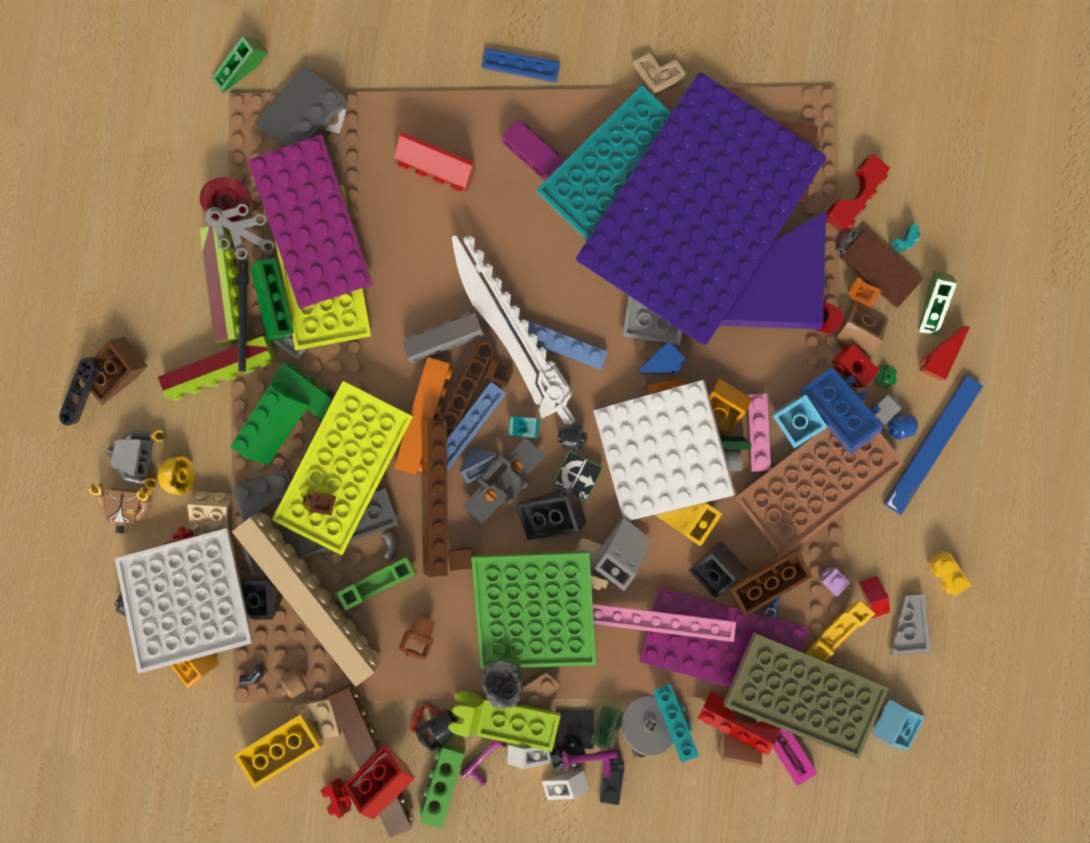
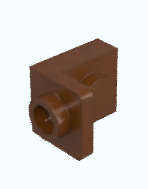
M308 489L307 494L303 497V505L309 512L332 515L336 496Z

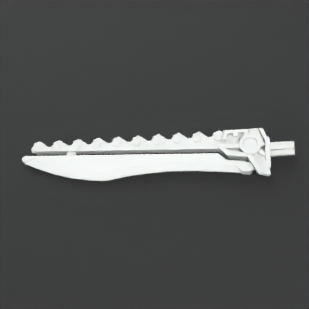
M456 235L452 236L456 264L466 293L472 305L484 317L507 348L535 404L541 405L539 408L541 418L557 411L564 424H573L576 420L566 406L573 391L559 369L555 367V363L546 361L547 350L543 347H537L538 336L534 333H528L529 322L525 319H519L520 308L516 305H510L511 294L507 291H501L502 280L498 277H492L493 266L483 263L484 252L474 249L475 238L465 236L463 239L477 263L476 266L459 237ZM480 272H482V274L484 275L493 293L495 294L500 305L502 306L504 312L506 313L511 324L513 325L518 336L520 337L522 343L524 344L529 355L531 356L533 362L540 372L538 378V385L544 395V398L542 397V394L536 384L537 372L530 362L528 356L526 355L524 349L519 343L513 330L511 329L506 318L504 317L499 306L497 305L495 299L493 298L488 287L486 286L484 280L479 274Z

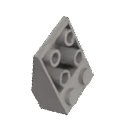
M622 518L590 561L591 567L625 591L636 576L653 540L625 518Z

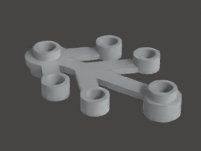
M240 204L237 208L225 211L217 207L210 208L205 214V220L210 226L215 228L218 247L221 250H226L230 246L229 240L224 235L222 227L224 226L230 230L236 249L235 255L240 260L247 257V250L243 248L240 236L260 246V250L264 254L269 255L275 251L276 244L273 240H263L244 229L255 225H264L266 217L263 214H257L254 218L233 223L226 218L236 215H247L249 209L245 204ZM239 207H245L246 213L241 214ZM212 214H218L219 220L214 221L211 218ZM261 216L264 219L263 223L259 224L256 218ZM225 240L228 244L227 247H221L220 242ZM270 243L272 245L271 250H266L264 245ZM239 250H243L245 252L244 257L238 256Z

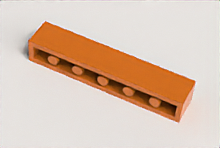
M427 357L410 413L413 418L403 436L394 469L414 475L422 472V419L439 417L442 406L439 405L440 400L445 398L448 388L445 387L446 380L451 379L453 369L450 368L451 364Z

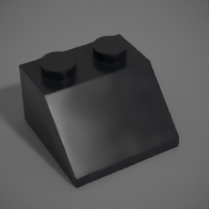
M721 541L691 566L689 571L716 598L728 590L729 587L740 582L748 569Z

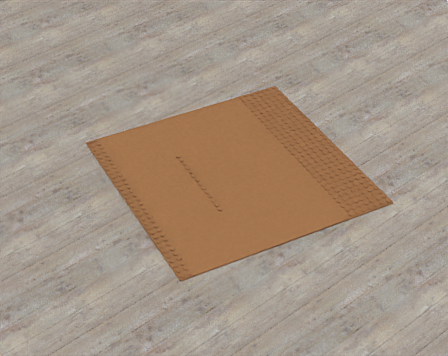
M835 86L725 87L777 123L782 120L818 126L815 148L826 155V160L809 185L807 202H798L774 241L817 215L826 213L832 203L838 200L837 93ZM638 88L339 92L348 102L344 108L346 112L340 133L325 130L322 136L339 185H344L349 214L373 285L363 288L372 337L308 348L298 361L271 341L277 357L276 360L271 361V365L255 367L253 372L248 374L239 373L236 375L237 378L231 380V444L269 386L272 385L270 380L283 363L290 364L292 362L298 366L301 374L304 376L308 374L316 380L315 384L319 387L324 386L331 391L330 396L333 398L342 381H345L410 414L427 359L414 364L409 362L403 341L407 339L406 336L416 332L417 335L425 332L424 329L430 326L440 327L443 325L442 322L453 319V321L461 319L460 315L464 313H475L484 337L429 357L451 364L450 368L453 369L451 379L446 380L445 387H448L446 396L440 400L439 405L442 406L440 415L435 418L442 419L479 343H490L494 349V355L491 360L512 368L513 373L508 386L505 387L485 379L489 368L488 365L463 416L464 418L490 382L507 393L447 471L448 551L472 548L476 555L555 551L571 552L576 551L581 538L604 544L623 518L593 410L647 396V385L685 378L686 384L704 380L707 392L709 393L720 378L746 395L767 394L772 468L799 447H793L774 419L773 412L786 403L801 397V389L829 368L833 367L836 371L835 365L831 361L841 351L840 339L837 338L839 329L833 333L825 334L812 329L719 326L706 345L700 344L682 332L680 345H673L685 358L682 361L684 365L676 373L647 374L638 372L665 343L622 337L628 295L576 261V256L586 243V240L536 193V189L545 181L501 143L504 133L518 119L521 123H526L533 134L541 136L545 144L549 148H554L559 153V157L565 161ZM649 88L646 89L672 113L688 88H665L655 94ZM231 93L229 95V177L237 179L244 184L250 195V208L247 215L235 222L254 218L257 214H263L266 217L264 225H255L244 229L263 240L271 239L275 242L248 159L283 148L254 124L280 93ZM338 116L330 125H336L338 123ZM402 132L473 162L475 173L467 192L463 190L457 192L451 189L449 184H438L430 176L426 175V178L421 177L411 168L405 170L397 166L398 163H396L394 156L400 133ZM258 216L256 218V221L259 224L263 223L264 219L261 216ZM826 221L823 301L833 304L840 309L839 254L836 252L839 231ZM456 235L459 237L476 266L477 263L463 239L465 236L475 238L474 249L484 252L483 263L493 266L492 277H498L502 280L501 291H507L511 294L510 305H516L520 308V318L608 352L602 369L599 370L546 349V361L555 363V367L559 369L573 391L566 405L576 420L573 424L581 425L584 428V432L587 433V442L579 450L565 449L561 446V443H558L559 429L565 425L557 411L541 418L539 413L541 405L535 404L507 348L484 317L472 305L458 271L452 236ZM240 236L243 248L247 250V257L243 260L247 261V274L249 275V284H247V342L262 336L267 337L250 267L258 260L276 258L280 276L281 270L277 249L272 254H264L261 252L260 246ZM231 239V240H232V248H233L234 252H236L233 239ZM266 243L264 247L266 250H271L272 245ZM239 250L238 256L244 257L245 252L243 250ZM235 255L234 262L238 275L240 259H238ZM480 272L479 274L484 280L486 286L488 287L490 293L495 299L500 310L504 311L495 294L493 293L491 287L489 286L487 280L485 279L484 275L482 274V272ZM517 338L537 372L536 384L542 394V397L544 398V395L538 385V378L540 372L536 367L535 363L533 362L524 344L522 343L521 339ZM238 341L231 342V348L238 346ZM483 346L480 349V355L488 356L490 354L488 346ZM475 363L471 367V371L475 374L480 373L482 370V366L479 363ZM467 380L463 383L465 391H470L473 388L472 381ZM457 398L454 402L455 407L458 409L462 408L465 404L463 398ZM306 409L269 465L246 459L232 449V486L286 470L290 471L291 478L293 479L322 420ZM748 412L745 413L728 436H745L749 440ZM447 416V425H454L456 423L455 416ZM511 416L540 419L538 438H526L545 455L544 458L523 479L528 486L518 493L513 499L514 502L509 505L504 500L482 524L463 506L479 489L481 484L477 480L467 484L460 472L462 464L471 449L494 452L496 456L500 453L504 458H507L525 438L523 436L509 435L508 423ZM447 428V439L455 429ZM718 430L719 435H721V436H727V435H725L724 433H722L721 431ZM402 440L375 490L376 492L387 488L399 525L349 542L343 555L329 549L302 559L307 564L308 571L319 579L320 586L331 594L335 605L338 604L343 609V615L347 620H351L355 624V630L359 635H363L367 639V645L371 650H375L379 654L381 662L376 671L359 685L355 686L283 596L273 619L253 620L249 618L254 643L233 648L234 702H307L327 698L330 692L352 683L353 688H357L360 695L359 701L457 700L454 696L459 691L475 692L483 700L484 697H487L482 687L483 674L487 673V669H480L472 569L450 571L448 559V576L428 577L423 573L422 472L414 475L394 469ZM569 450L603 467L587 502L579 499L587 521L579 532L527 540L516 504L561 490L553 486L552 483ZM741 450L742 470L729 471L736 494L705 502L722 513V516L701 546L655 515L630 520L631 524L653 541L636 576L625 591L608 579L606 588L601 587V590L592 588L593 603L653 611L658 588L662 587L739 608L729 589L714 598L689 569L706 552L721 541L748 569L741 580L781 558L734 498L767 472L751 471L750 450ZM505 463L486 481L490 486L508 468ZM232 487L233 531L243 522ZM284 496L261 511L269 516L273 527L280 526V524L272 521V518ZM843 512L797 547L812 578L784 593L775 608L776 616L774 618L809 628L803 648L804 653L808 651L821 633L845 611L844 590L838 596H835L819 580L822 577L821 573L827 567L831 568L832 566L836 567L844 576ZM385 531L395 534L399 543L393 560L383 557L387 546L382 540L381 535ZM232 533V545L240 580L268 578L265 573L252 576L241 543ZM409 555L417 570L415 575L345 611L337 592ZM772 600L771 602L767 603L766 605L760 607L759 609L755 610L754 612H755V613H758V614L765 615V613H764V608H765L767 605H771V603H772L774 600ZM768 610L766 616L770 617L773 610ZM417 615L435 622L431 635L433 644L426 659H414L406 656V653L399 650V645L405 631L410 630ZM594 624L596 665L520 668L522 686L546 670L561 682V686L548 699L655 697L652 690L668 683L671 684L676 698L708 697L711 691L721 697H726L730 688L726 685L641 663L639 659L647 631ZM409 638L405 649L410 648L422 654L426 644ZM844 640L826 662L846 670ZM256 664H263L265 666V675L259 683L240 685V675L251 674ZM292 669H297L298 671L301 670L307 679V689L294 698H290L287 694L283 696L278 687L281 684L280 677Z

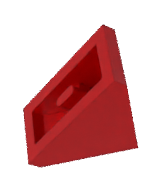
M877 576L858 582L866 605L875 612V615L871 617L872 619L890 613L889 596Z

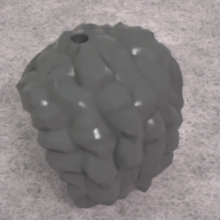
M498 659L497 662L489 665L487 673L483 674V691H485L491 706L503 709L511 708L517 705V702L520 700V692L523 690L521 669L507 659Z

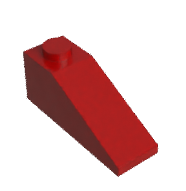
M960 327L931 350L927 356L924 355L920 362V366H922L920 372L940 381L946 380L970 327Z

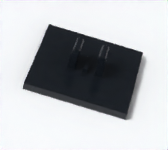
M556 710V712L560 713V720L555 737V747L564 749L565 740L571 736L575 740L580 739L583 742L584 749H593L594 710Z

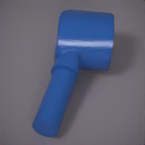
M782 595L774 599L771 605H767L764 608L765 615L768 610H773L770 616L771 619L776 616L775 608Z

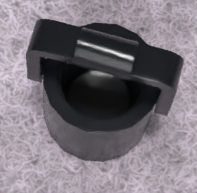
M449 709L445 710L415 730L418 741L430 751H434L455 735L448 726L450 723L458 722L457 719L452 716ZM429 728L437 739L432 744L422 734Z

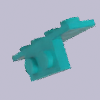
M668 683L652 690L681 763L698 757V751L690 734V731L693 730L689 719H684L682 713L686 711L682 702L677 701L671 684Z

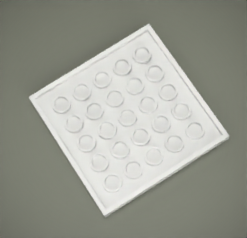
M704 380L593 410L622 517L627 521L736 494Z
M228 528L115 558L138 673L254 643Z

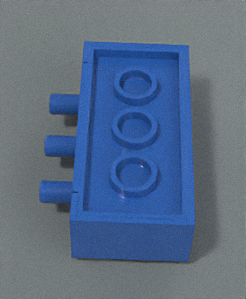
M831 367L801 389V396L805 394L808 396L828 426L829 431L846 451L852 455L882 432L883 425L875 417L881 409L878 405H875L869 410L862 402V400L868 397L867 392L863 390L856 395L849 387L855 382L854 377L850 376L843 380Z

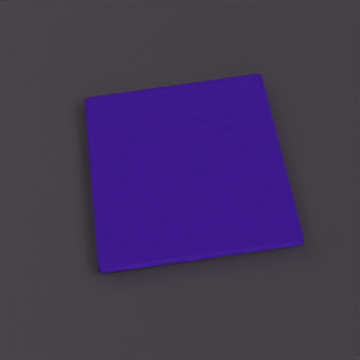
M700 72L576 256V261L700 344L706 345L823 165L826 155Z

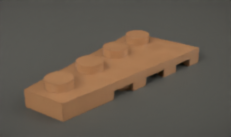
M546 670L523 686V690L520 692V700L517 704L539 708L561 686V682Z

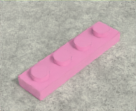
M748 394L747 396L752 398L747 410L749 441L752 443L750 469L751 471H769L771 469L767 394Z

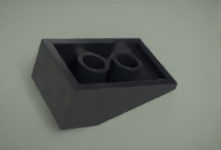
M575 487L557 490L516 504L527 540L579 532L587 523Z

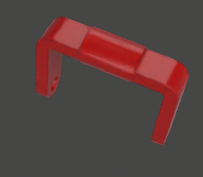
M424 703L414 714L410 730L416 733L415 725L419 723L426 707L437 714H441L442 711L429 703ZM422 733L427 739L429 738L427 734Z

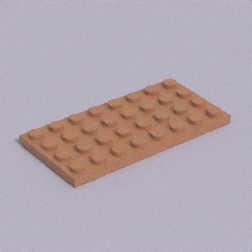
M826 428L800 445L734 498L779 556L782 557L804 543L903 466L904 462L881 433L850 455L829 429Z

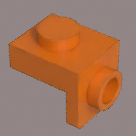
M859 277L852 281L848 288V294L852 300L870 308L873 307L881 293L880 289L863 282Z

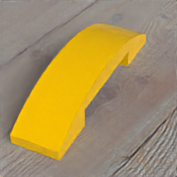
M861 600L857 601L840 614L821 633L806 654L827 661L834 654V650L859 626L862 627L875 615V612Z

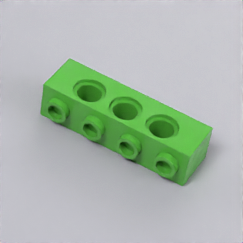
M445 743L442 749L438 748L435 760H438L437 767H432L429 776L433 780L431 786L427 785L424 797H427L425 804L421 803L418 813L421 816L420 823L442 829L464 758L465 749ZM448 763L452 769L446 771L441 765ZM443 782L445 783L446 787L444 789H439L436 786V783ZM436 800L440 803V806L433 807L430 802Z

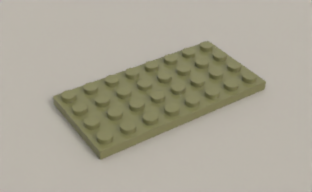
M753 632L723 705L859 759L889 688Z

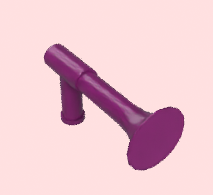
M492 739L491 743L460 771V775L465 779L471 775L481 787L484 786L487 779L476 768L495 749L499 747L506 748V742Z
M615 749L583 755H568L563 750L562 763L565 771H568V768L576 763L603 760V777L612 776L610 759L617 758Z

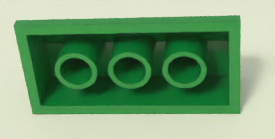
M279 381L270 385L230 447L246 459L269 465L310 404Z

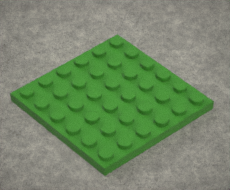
M590 551L472 555L480 669H487L489 665L497 662L498 659H507L511 663H515L519 668L589 666L597 664Z

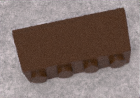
M796 548L729 587V592L744 616H747L812 578L800 550Z

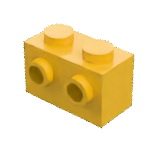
M942 551L927 561L931 567L929 568L931 573L936 578L938 577L941 582L940 586L946 594L949 593L957 596L972 586L950 553Z

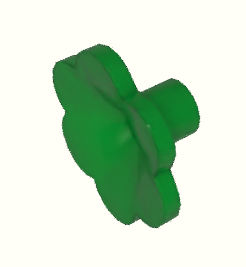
M882 365L879 368L880 371L875 376L874 382L876 385H881L882 388L887 389L897 383V371L894 368H890L889 365Z

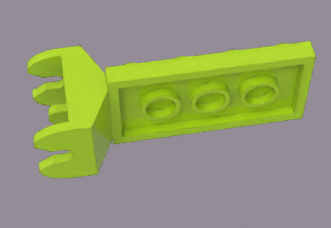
M459 691L455 694L454 697L459 702L465 703V705H456L451 710L454 718L463 721L449 724L448 727L454 734L470 737L476 733V736L552 752L560 720L559 712L521 704L506 709L497 708L490 705L487 697H484L483 700L475 692Z

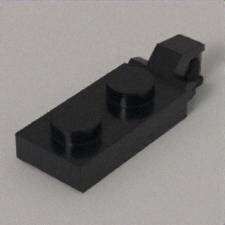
M615 749L617 758L610 759L612 776L603 777L600 802L619 805L625 766L624 761H620L621 750Z

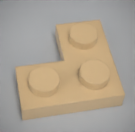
M651 53L634 60L633 66L653 94L686 77L685 71L677 60L660 67Z
M328 698L296 703L294 705L296 716L302 714L310 722L317 721L321 739L340 736L342 733Z

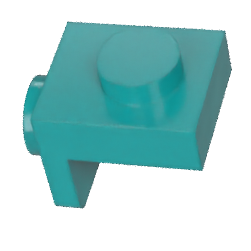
M915 224L909 225L906 228L903 240L895 238L890 241L889 245L894 246L895 250L901 252L913 248L914 243H917L920 232H918L920 226Z
M511 416L508 423L509 435L538 438L540 419Z

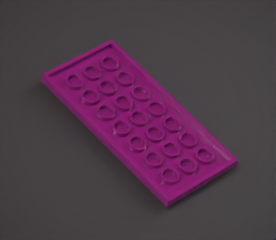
M319 135L248 159L299 309L373 285L323 136Z
M659 587L653 611L736 621L734 642L647 631L639 662L730 687L753 632L803 652L809 628L777 618L771 619L769 616L755 612L744 616L739 608Z

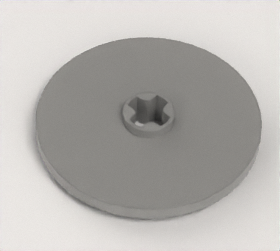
M640 697L626 707L621 720V728L627 744L633 750L642 755L654 756L665 752L671 747L673 741L655 697ZM648 722L649 724H653V727L651 729L646 728V724H648Z

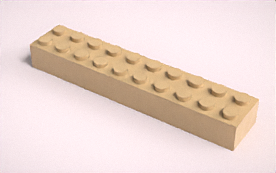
M260 511L232 531L352 683L357 686L371 676L381 662L379 654L375 650H371L367 645V639L363 635H359L355 630V624L351 620H347L343 615V609L338 604L335 605L331 594L326 589H323L319 584V579L308 571V566L304 560L298 559L293 546L283 540V534L279 529L273 527L269 516Z

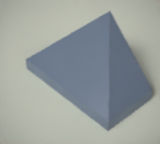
M471 449L460 468V472L467 484L476 480L478 476L480 477L497 459L494 452Z

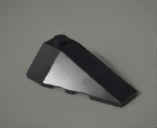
M269 578L240 580L249 618L253 620L273 619L283 595Z

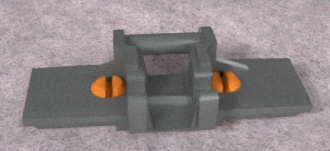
M526 437L507 458H504L499 453L497 455L498 458L480 477L476 478L481 486L463 506L483 524L504 500L511 505L522 489H526L528 484L523 479L545 455ZM505 463L508 468L490 486L486 481Z

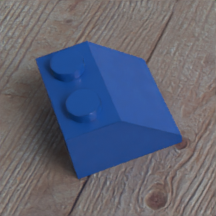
M668 342L638 372L647 374H668L672 372L674 374L684 365L682 361L685 358Z

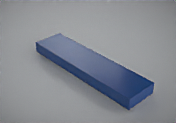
M485 48L482 69L557 83L560 62Z

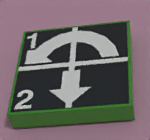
M569 450L552 485L561 490L575 487L579 499L587 502L603 467Z

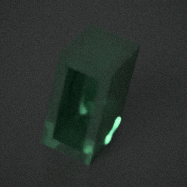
M602 706L590 744L606 750H613L621 729L624 711L611 706Z

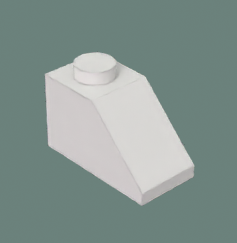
M517 744L508 745L507 764L526 769L551 763L549 751Z
M570 771L542 781L548 800L575 799L589 790L583 771Z

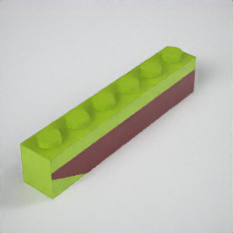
M213 226L199 228L214 340L218 343L239 341V287L237 284V269L234 262L235 252L232 248L230 230L222 226L225 238L229 240L230 246L226 250H221L218 247L215 228ZM222 240L220 246L223 248L227 247V242Z
M262 336L246 343V372H243V374L253 372L254 368L258 366H269L272 364L271 361L277 359L272 343L267 340V337ZM238 346L158 376L164 397L177 401L185 398L184 395L187 393L196 394L201 392L203 387H214L219 385L221 380L229 381L237 378L236 375L242 373L238 371Z

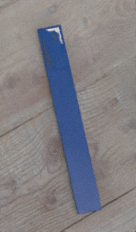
M968 376L963 378L883 505L902 515L983 387L981 384Z

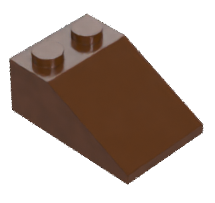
M126 337L109 340L95 356L99 361L100 367L91 392L99 403L103 405L138 378L147 368L146 363Z

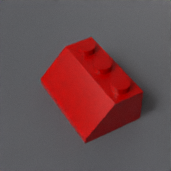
M384 744L344 784V787L359 814L374 820L415 777L407 764Z

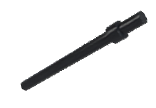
M240 260L239 274L237 275V283L239 284L238 371L246 372L247 284H249V275L247 274V261Z

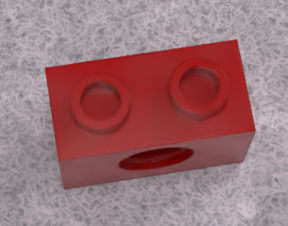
M855 344L845 345L831 361L835 365L834 368L837 372L843 374L846 378L854 377L855 382L851 386L855 388L866 387L880 371ZM853 363H854L855 366H856L855 372L853 371V368H852Z

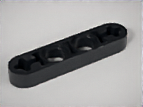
M95 357L82 358L78 364L59 414V420L63 425H74L80 420L100 367L99 361ZM81 378H84L86 381L84 388L79 384ZM74 395L79 397L78 405L73 402Z

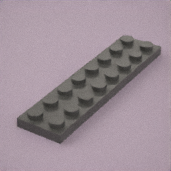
M387 488L374 492L349 542L399 525ZM282 525L274 527L281 531L283 540L293 546L298 559H304L329 550ZM241 544L252 576L264 573Z

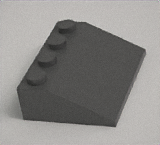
M303 66L254 124L284 148L322 135L348 102L330 84Z

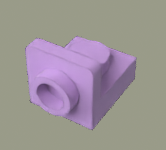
M834 566L831 568L827 567L821 573L822 577L819 579L835 596H838L850 584Z

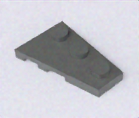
M289 470L232 486L242 522H245L251 516L264 510L267 506L285 495L292 481Z

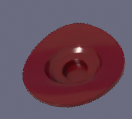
M231 177L214 178L208 181L201 189L199 196L200 205L205 213L213 207L225 211L237 208L240 204H245L248 209L250 208L249 192L244 184L237 179ZM243 206L239 207V212L241 214L246 213V208ZM214 213L211 218L219 220V215ZM236 215L226 219H228L231 222H235L242 219L244 216Z

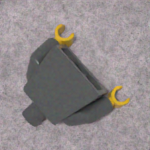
M135 430L125 435L122 440H116L114 446L108 447L106 454L112 458L111 466L117 469L118 474L124 481L138 485L145 484L147 489L155 488V486L149 485L148 482L149 480L158 481L157 478L149 477L145 479L143 477H147L153 446V441H150V439L164 442L165 440H158L157 435L165 432L158 430L155 433H151V431Z

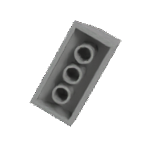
M467 312L460 315L461 319L455 321L449 319L442 322L443 325L440 327L430 326L424 329L425 332L417 335L416 332L407 335V339L403 341L409 362L414 364L427 359V357H432L484 337L476 314Z

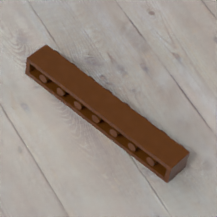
M441 418L422 419L423 573L428 577L448 576L447 420Z
M352 683L330 692L327 698L360 769L382 747L380 740L375 738V728L367 720L366 716H368L365 706L359 702L360 695L357 688H353ZM402 792L379 814L389 838L410 830L414 821L411 810H407L405 806L406 799Z

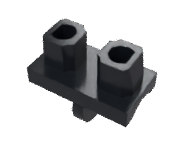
M570 736L565 740V748L563 750L568 755L586 754L583 742L580 739L575 740ZM554 747L552 752L549 751V755L553 762L554 770L558 773L564 769L562 763L563 750L560 751L558 747ZM579 763L571 765L574 769L580 767Z

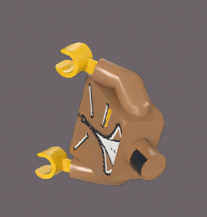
M100 482L98 488L92 483L89 492L95 495L103 515L106 516V520L116 522L115 533L126 534L128 523H138L150 510L149 496L152 494L150 489L147 492L143 491V487L139 491L112 488L104 489L103 491V483Z

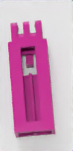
M781 729L780 733L784 734L788 742L780 746L779 742L776 741L773 749L794 783L799 786L816 775L817 772L794 735L789 731ZM779 733L778 740L782 742L784 738Z

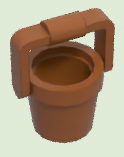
M417 615L410 630L405 631L399 645V650L406 653L408 657L426 659L433 644L431 635L435 622ZM409 638L426 644L422 654L410 648L405 649Z

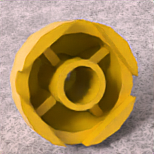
M184 456L166 459L160 465L157 475L161 488L167 493L175 495H185L187 491H191L195 482V470L191 472L190 465H193L192 462Z

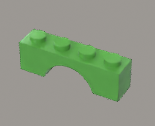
M408 555L337 592V595L346 611L373 595L410 578L417 573V570Z

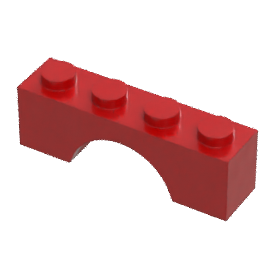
M874 154L866 157L855 171L859 181L857 196L851 201L839 199L833 202L826 212V221L838 231L849 230L855 224L857 214H861L865 210L867 200L873 198L877 193V186L887 179V172L890 170V167Z
M711 691L698 719L769 756L781 728L763 721L746 723L739 720L733 715L730 708L723 705L725 698Z

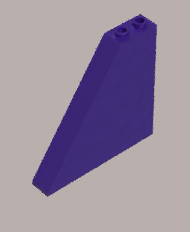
M826 213L817 215L771 244L719 326L792 329L822 328Z

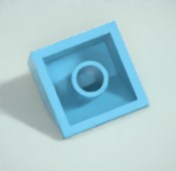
M806 394L786 403L773 412L774 419L794 448L828 428Z
M889 700L883 708L880 720L875 723L872 734L891 746L908 751L925 717L895 701Z

